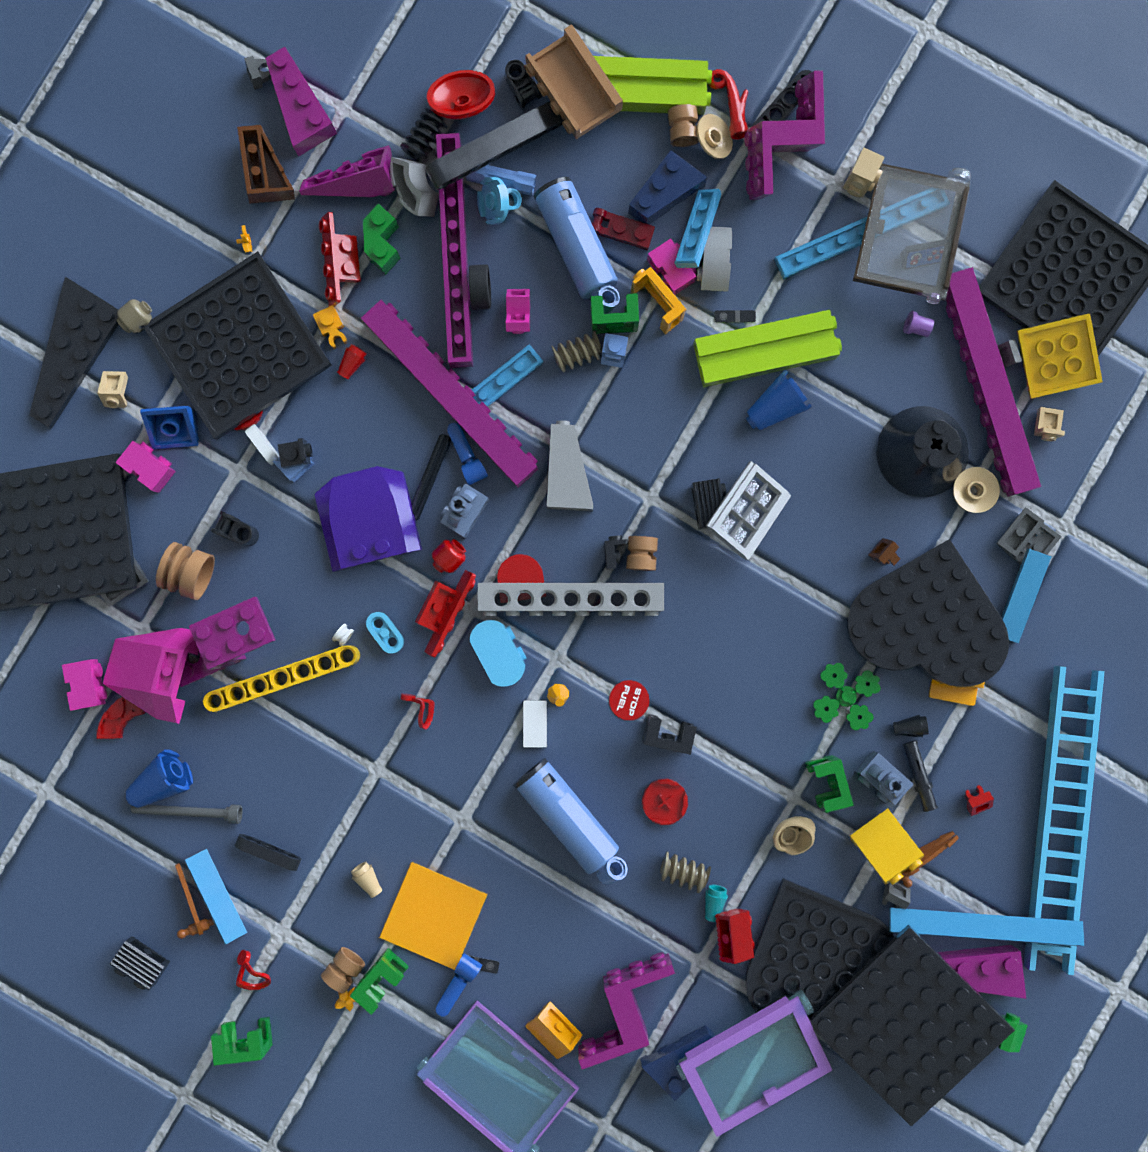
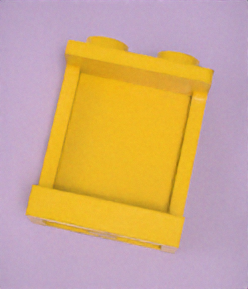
M888 808L850 835L851 841L860 849L882 878L885 885L889 882L894 885L904 877L901 873L908 868L913 871L923 863L921 859L924 857V854Z

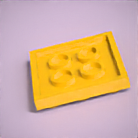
M1089 313L1017 331L1029 397L1031 399L1103 382Z

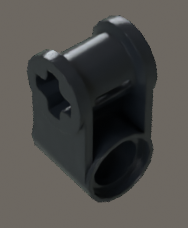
M519 60L509 61L505 67L506 82L513 92L518 105L523 109L525 104L535 98H542L536 82L528 75L524 64ZM518 71L521 75L519 77H512L510 73Z
M220 511L219 514L221 516L215 528L211 529V532L242 545L252 546L256 544L259 539V532L256 528L226 512ZM248 529L250 533L249 538L243 541L242 533Z

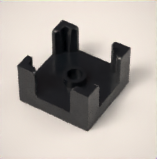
M647 715L642 742L645 745L691 755L697 729L696 726H693L694 724L682 722L678 739H675L676 735L662 732V735H659L662 720L656 715Z

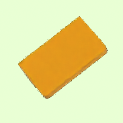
M931 678L928 696L934 699L974 706L978 688H984L985 682L973 687L956 688L941 684Z
M551 1001L545 1004L539 1014L525 1025L556 1059L570 1053L583 1035Z

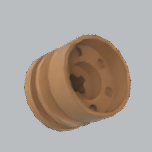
M177 542L171 543L165 550L157 569V587L168 589L170 592H176L179 589L181 596L193 600L200 599L206 591L213 574L214 555L200 550L192 553L191 547L183 546Z

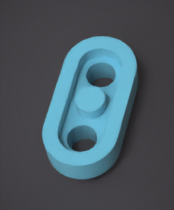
M374 612L368 616L366 627L380 647L387 653L399 652L404 646V638L390 618L382 612ZM378 619H381L383 622L381 628H377L375 625ZM392 637L397 640L395 646L389 644V639Z

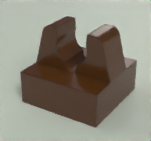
M882 538L868 556L873 561L882 564L891 563L895 566L900 560L899 556L895 553L899 546L892 540Z

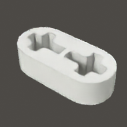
M255 424L245 430L247 436L270 465L274 464L273 461L280 459L277 451Z

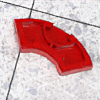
M124 697L117 699L104 712L98 725L96 739L122 738L127 723L134 717L145 714V711Z

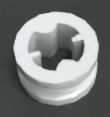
M343 624L332 640L334 642L338 641L339 645L343 646L350 639L354 630L347 629V625Z

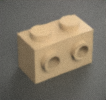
M863 147L853 164L843 189L855 197H864L867 190L871 192L883 172L879 168L885 157Z

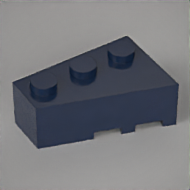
M670 150L631 201L628 213L639 222L649 225L670 211L675 205L680 202L682 203L690 195L704 188L708 177Z
M705 1025L681 1037L680 1040L668 1046L665 1045L648 1056L641 1057V1066L676 1101L690 1087L679 1064L687 1059L685 1053L716 1035ZM724 1052L696 1067L695 1069L699 1077Z

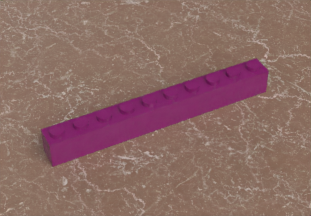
M459 133L436 134L437 159L462 147ZM462 178L439 190L447 352L450 368L473 367L464 179Z
M971 267L954 272L951 275L945 297L947 302L946 312L948 317L952 318L954 324L953 334L955 339L959 340L961 347L960 357L966 363L968 369L966 371L967 379L973 385L974 402L976 405H979L981 411L980 421L987 430V444L993 450L995 456L993 462L996 470L1001 475V488L1007 497L1041 487L1040 480L974 269Z
M382 300L376 303L361 317L366 326L519 488L538 471V467L535 465L538 462L530 452L525 454L520 449L522 444L514 435L509 437L504 432L507 429L506 426L498 418L494 421L490 417V409L483 402L480 404L476 402L473 398L475 393L467 385L462 387L458 382L460 377L452 369L447 370L442 365L445 361L438 353L432 354L427 349L429 344L421 335L417 338L412 333L414 328L406 319L401 321L396 316L399 312L390 302L387 305Z

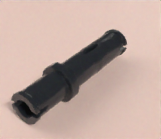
M916 740L909 741L902 745L916 784L914 787L915 792L919 794L924 812L935 810L938 806L932 792L933 784L929 782L918 742Z

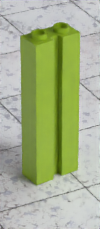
M593 56L622 98L623 106L621 111L668 113V110L674 106L691 104L697 107L698 115H704L706 106L710 107L711 92H707V84H711L712 70H708V61Z
M826 310L696 338L693 346L703 388L836 359L842 351V344L840 338H836L833 330L837 329L835 316H831V311Z

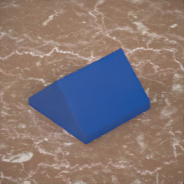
M189 406L140 410L153 449L199 445L197 411Z

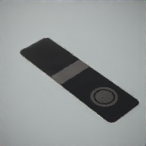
M755 310L715 311V322L756 321Z
M470 956L482 964L480 971L498 973L499 961Z

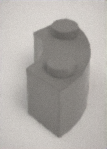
M391 157L392 186L396 187L400 199H398L400 203L417 216L434 217L439 194L432 190L427 182L425 174L426 165L410 159Z
M711 227L702 254L701 267L697 268L696 281H700L701 290L728 291L731 263L729 261L730 250H732V228Z

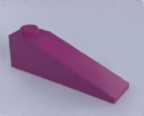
M390 146L361 154L363 159L354 163H350L349 160L345 161L334 172L331 169H327L304 179L299 190L300 194L375 197L391 194L395 187L392 186L390 176L392 157Z

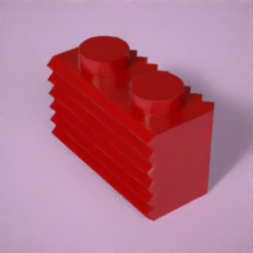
M735 908L716 914L718 950L720 951L719 960L721 962L738 964L754 958V941L751 932L752 919L749 910Z

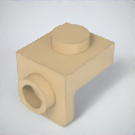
M1045 407L1038 408L1034 435L1041 436V440L1056 441V439L1063 437L1065 431L1061 430L1064 410Z

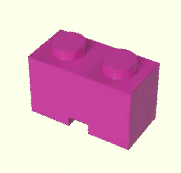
M669 239L649 252L647 261L656 274L661 272L664 278L663 282L676 295L695 282L697 271L695 268L676 267L675 260L680 245L678 243L674 244L672 239Z
M132 441L115 463L130 474L140 475L137 480L151 491L159 493L176 472L170 467L172 463L161 455L159 458L152 453L154 449L142 441L139 444Z
M98 659L62 665L65 683H70L71 692H67L70 711L106 704L107 691L102 685L103 669L101 664L98 663Z

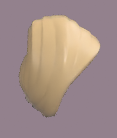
M802 816L783 820L774 831V847L778 851L789 855L804 853L814 844L815 824L811 819Z

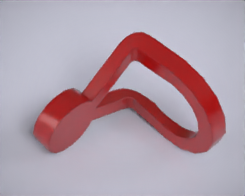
M401 694V700L420 704L418 725L422 729H428L433 720L434 701L416 698L412 694ZM425 702L429 703L428 716L425 723L423 724V712L425 708Z
M241 950L237 957V963L241 965L236 980L237 987L247 990H260L268 987L271 984V977L266 973L255 972L249 964L250 952ZM245 968L251 975L264 978L265 981L258 984L242 981Z

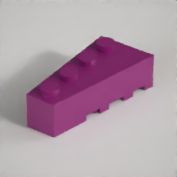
M286 47L266 57L265 59L292 146L297 155L301 156L336 135L337 132Z
M1013 945L937 952L977 992L1026 999L1021 951Z

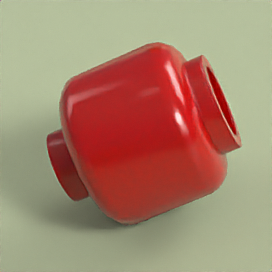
M455 539L443 540L432 552V559L434 561L432 564L441 573L444 571L454 573L464 563L466 550Z

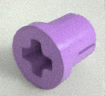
M911 311L905 320L903 332L928 337L933 329L934 321Z

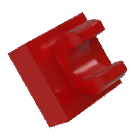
M980 785L976 787L978 796H972L969 790L965 792V798L968 801L967 810L971 816L993 807V796L990 791L984 793Z

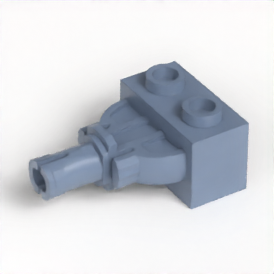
M466 483L463 487L458 486L449 506L447 505L440 515L442 518L441 523L466 539L490 499Z
M872 751L855 771L860 775L858 780L868 789L872 786L878 791L875 795L885 804L889 801L896 805L913 786L909 779L875 751Z

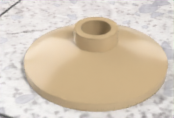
M706 114L701 117L697 123V137L701 147L709 156L715 159L727 157L733 146L728 126L720 117L714 114Z
M972 467L964 470L957 477L953 485L955 501L962 509L971 513H982L991 509L997 502L1000 494L997 478L989 470L981 467ZM972 487L977 489L976 495L971 494L970 489Z

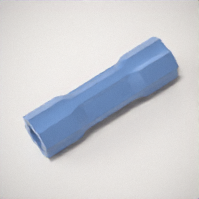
M486 165L465 177L466 181L479 184L486 177H498L504 182L507 189H516L519 193L530 196L533 195L536 185L535 174L522 171L516 172Z

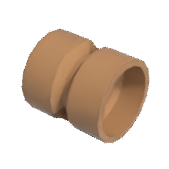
M682 104L668 110L669 126L672 127L670 129L671 145L687 147L697 144L699 142L697 125H695L698 122L697 107L691 104Z
M628 536V550L631 554L627 556L626 569L656 571L657 558L653 556V553L657 552L658 538Z
M341 947L333 958L334 964L329 963L321 974V978L335 991L345 993L353 983L352 977L358 976L364 968L365 962L352 950Z

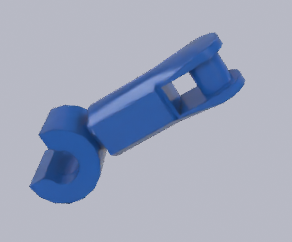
M457 423L449 424L447 431L461 462L464 464L461 468L468 485L488 477L478 458L475 459L476 457L460 425Z
M465 953L462 955L454 971L453 979L436 1006V1012L439 1016L449 1014L467 982H472L482 967L481 963Z

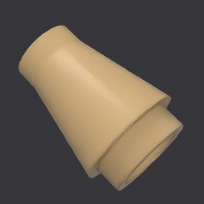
M366 861L351 871L352 879L370 898L377 896L382 891L372 865H369Z

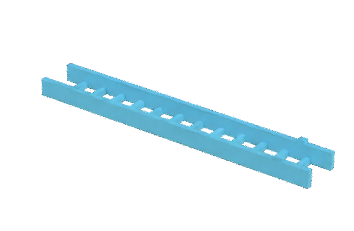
M1054 666L1052 691L1049 699L1051 701L1029 918H1041L1042 903L1068 906L1067 920L1079 921L1105 671L1092 670L1090 690L1064 687L1066 667ZM1063 694L1089 696L1087 700L1088 713L1062 711ZM1061 716L1087 719L1085 736L1060 734ZM1059 740L1083 742V760L1057 757ZM1056 763L1082 766L1081 783L1055 780ZM1054 786L1080 789L1078 806L1052 803ZM1052 810L1077 812L1076 829L1050 827ZM1049 833L1075 836L1074 852L1048 850ZM1047 856L1073 859L1071 876L1045 873ZM1044 880L1070 883L1069 899L1044 897ZM1026 942L1024 966L1029 970L1035 971L1037 950L1057 956H1062L1063 953L1062 970L1068 975H1074L1077 946Z

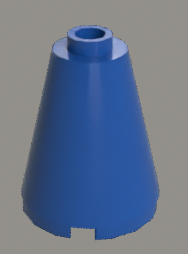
M784 370L747 411L749 416L746 417V420L753 429L758 427L759 430H762L812 408L810 403L804 404L807 398L793 378L787 380L785 377L789 374L787 370Z
M163 750L126 789L127 802L131 806L140 808L186 792L190 789L189 786L193 784L192 772L188 764L180 762L178 759L180 755L172 750Z

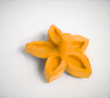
M243 225L241 226L242 234H240L242 239H236L237 244L242 243L245 253L252 252L250 234H247L246 226Z
M354 988L349 992H338L339 999L335 1003V1009L344 1007L349 1011L353 1009V1002L356 1001L350 995Z

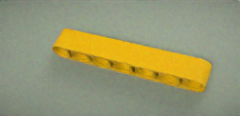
M352 645L338 647L210 691L204 696L203 705L211 712L231 708L353 666L360 660V652L358 648ZM347 649L353 653V659L350 662H346L343 658V653ZM324 657H328L331 660V667L328 670L324 669L321 665ZM303 664L309 668L307 677H303L299 671ZM281 672H284L287 676V682L284 685L278 681V675ZM258 680H262L265 683L263 692H259L256 688ZM237 687L243 691V696L240 700L234 695ZM214 695H218L221 699L219 707H216L212 702Z

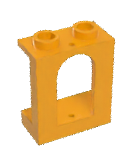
M651 267L646 271L644 269L638 271L633 276L631 294H636L643 287L646 288L667 313L662 317L660 329L666 335L683 321L686 308Z

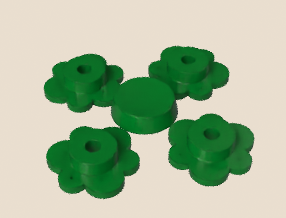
M841 663L827 664L825 666L826 670L820 674L821 679L826 681L827 687L832 688L834 686L840 689L836 694L837 700H830L829 696H823L822 700H815L813 703L816 709L814 715L817 718L821 717L823 722L829 723L832 717L838 716L837 709L839 704L844 707L851 706L849 709L850 713L846 716V719L850 721V727L853 730L867 729L868 723L874 719L873 714L868 711L866 705L859 706L853 704L857 700V693L864 694L865 697H870L872 693H878L881 689L878 684L880 678L877 675H873L871 671L865 670L861 676L858 675L855 678L857 684L854 690L850 686H844V680L848 677V674L844 671V666Z

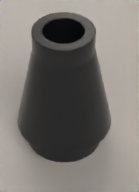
M920 715L893 722L895 736L923 737V735L929 734L926 716L920 717Z

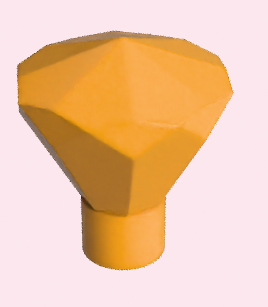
M554 684L548 689L547 698L556 706L561 707L568 700L569 690L565 685Z

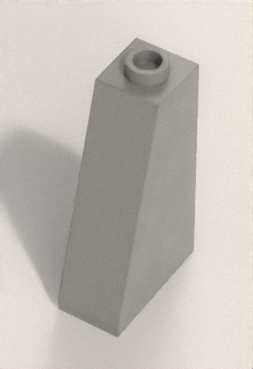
M556 421V424H551L547 509L593 511V501L575 426L570 425L569 421Z

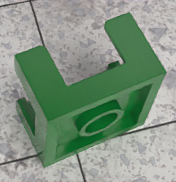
M638 293L626 295L625 313L604 314L602 296H591L592 332L595 331L596 334H613L638 331Z
M829 755L805 762L809 773L815 772V776L818 778L827 776L829 788L832 790L815 795L818 808L824 807V812L828 813L854 806L840 758Z
M387 948L358 982L350 997L372 1015L378 1008V1003L385 995V991L377 984L384 977L390 984L397 986L403 979V973L409 966Z
M270 1017L259 1018V1028L249 1031L247 1038L238 1040L236 1023L234 1021L224 1022L221 1025V1034L214 1033L211 1036L214 1066L262 1060L273 1045Z

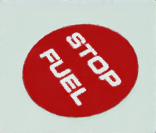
M633 680L618 683L610 693L609 703L611 710L623 720L640 718L649 706V694L646 688Z

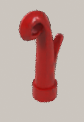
M721 69L713 70L711 84L708 85L713 89H720L726 86L731 139H743L748 129L747 122L745 121V105L748 90L745 89L740 98L732 76L727 71ZM721 78L722 81L715 82L714 79Z

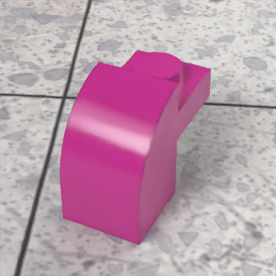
M507 289L506 331L513 334L530 332V289Z

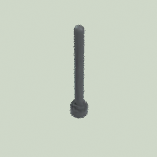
M146 805L140 808L131 806L130 808L134 814L224 818L225 821L232 824H240L243 815L242 805H230V807L225 809Z

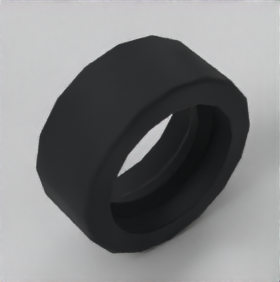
M487 264L469 266V291L473 310L491 308V282Z

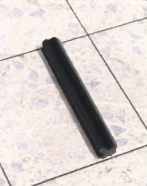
M445 434L439 435L412 501V511L415 520L420 519L450 445L451 438Z

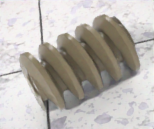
M595 331L592 332V339L588 334H584L583 342L579 337H575V345L570 340H567L566 348L562 343H558V351L551 346L557 366L563 373L567 364L573 370L575 361L581 367L583 366L584 358L590 364L591 356L594 355L599 361L600 353H602Z
M667 851L660 867L661 881L664 882L669 876L670 884L673 885L676 879H678L679 887L682 888L685 882H687L688 890H691L694 885L697 886V893H700L705 888L711 872V866L705 871L703 863H700L696 868L694 860H691L687 865L685 857H682L678 862L676 854L669 859Z

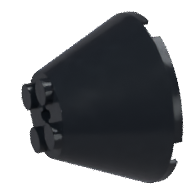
M928 406L911 407L893 416L883 427L879 435L876 451L880 471L888 483L906 495L917 497H931L950 489L960 473L965 470L969 455L967 438L959 423L946 412Z

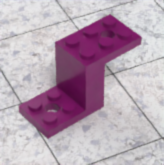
M823 70L813 71L798 80L795 87V95L798 98L796 120L761 121L747 129L744 139L745 146L748 147L745 167L749 172L746 191L749 194L750 200H759L773 194L772 153L805 152L825 144Z
M252 597L189 625L199 649L200 658L198 662L192 663L189 660V653L187 654L180 687L189 685L246 659V653L276 641L257 597ZM243 621L249 625V631L246 635L239 634L237 630L239 623Z
M656 953L650 957V960L645 962L641 960L634 961L628 965V968L623 970L615 968L608 971L606 976H603L604 990L619 1031L616 1029L604 1033L603 1037L597 1039L591 1037L582 1041L581 1045H578V1061L581 1069L649 1046L647 1029L632 989L675 974L669 953Z

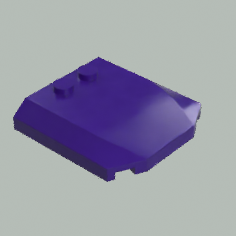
M375 466L333 477L314 494L332 572L422 550L404 472Z

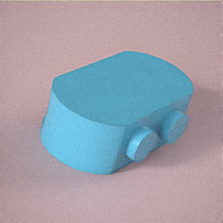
M486 620L476 625L472 630L470 643L493 684L502 687L513 685L523 676L526 666L523 660L527 659L521 646L516 648L513 639L516 637L510 626L505 627L499 621Z

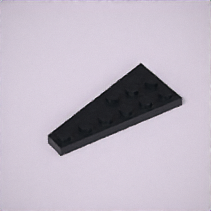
M65 277L29 414V416L51 429L119 325L117 322V312L119 309Z

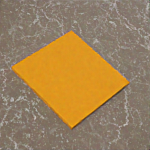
M411 862L379 938L455 970L487 894Z

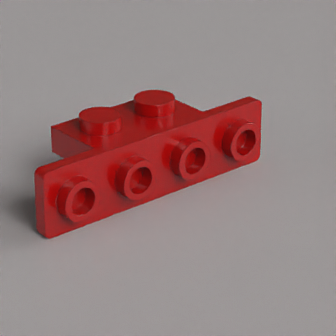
M327 212L319 221V231L322 233L323 239L321 253L324 255L323 275L327 283L325 298L328 300L329 306L333 305L335 307L341 302L339 282L358 283L361 279L357 236L335 234L333 212Z
M467 570L464 571L455 590L435 581L415 620L416 623L434 631L424 651L431 657L435 658L437 653L442 651L444 639L447 633L453 629L454 619L457 613L463 609L467 593L475 585L476 575Z

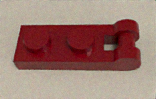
M596 207L594 209V219L591 223L597 235L648 251L655 226L607 212L602 208ZM603 220L609 222L607 228L601 226Z

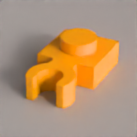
M333 305L312 314L324 337L330 335L329 344L333 349L337 348L334 343L336 338H342L344 344L347 343L346 336L339 332V329L344 328V325Z

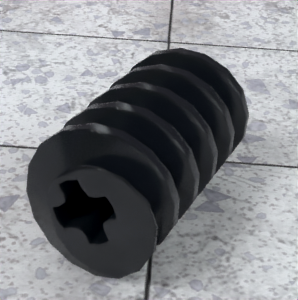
M425 108L426 112L421 113V120L415 122L416 127L411 128V135L405 137L407 143L402 142L400 145L407 155L419 161L420 157L428 158L424 150L432 152L433 149L429 143L437 144L434 135L442 134L439 128H448L444 120L428 108Z

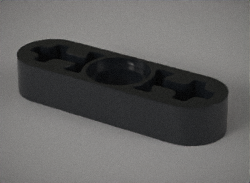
M239 834L234 845L241 851L292 871H297L302 860L291 852L246 834Z

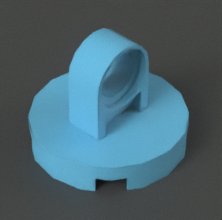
M486 177L481 181L480 184L483 185L482 191L477 192L479 214L481 217H486L487 224H501L505 220L508 211L520 207L522 203L521 194L516 189H507L504 182L498 177ZM508 194H511L514 198L513 206L509 205Z

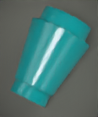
M709 885L708 890L705 891L706 920L716 922L715 915L722 913L728 899L726 888L719 885Z

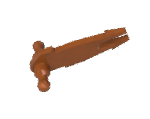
M953 831L939 836L940 838L919 848L924 854V857L921 859L923 863L913 871L908 868L901 873L904 876L901 880L905 887L910 888L913 884L909 876L920 871V867L930 862L946 848H950L959 839Z
M178 863L175 867L194 923L184 930H179L177 937L183 939L188 935L194 936L199 934L200 936L204 934V931L209 930L210 926L215 924L212 918L199 921L180 863Z

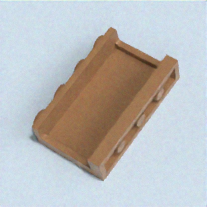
M572 24L564 29V36L533 56L530 53L525 55L526 64L524 67L531 78L535 77L538 82L537 87L544 97L548 96L555 115L560 114L564 120L562 123L568 134L572 133L576 139L622 110V98Z

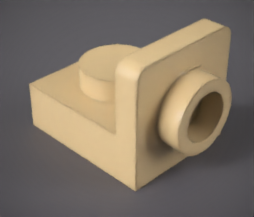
M103 371L97 394L105 407H127V401L124 397L128 381L126 372Z

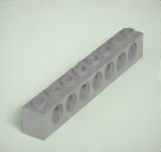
M478 583V611H483V616H497V611H506V616H520V611H529V616H543V611H552V616H566V611H575V616H589V611H598V616H612V611H622V616H635V611H645V616H658V611H664V583ZM499 593H504L508 596V602L504 606H498L495 603V596ZM527 593L531 596V603L528 606H521L518 603V596L520 594ZM550 593L554 596V603L551 606L542 604L541 596L543 594ZM573 593L577 596V603L574 606L565 604L564 597L566 594ZM596 593L599 595L600 603L597 606H591L588 603L587 598L589 594ZM619 593L622 595L623 603L620 606H614L611 603L612 594ZM637 593H642L646 597V602L643 606H638L634 602V596Z

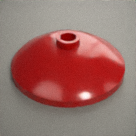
M460 70L448 73L438 78L427 92V101L430 109L437 115L452 120L467 119L482 113L495 97L493 81L487 75L473 70Z

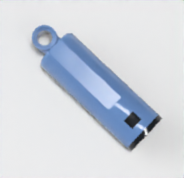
M570 177L552 180L540 187L533 197L579 295L583 299H590L591 296H602L608 302L606 303L603 300L604 314H609L620 301L619 292L614 288L618 278Z
M546 758L539 761L513 784L587 874L596 872L599 881L606 885L613 884L626 876L627 864L622 858L614 857L619 850L617 843ZM610 867L613 869L614 875L611 873Z

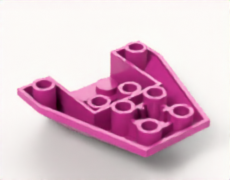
M177 628L115 639L103 684L154 718L180 724L185 701L176 698L187 654L198 655L199 652L190 629Z

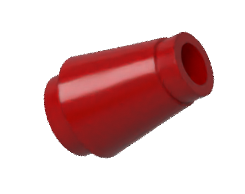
M353 344L349 348L346 347L337 373L349 380L365 362L367 353Z

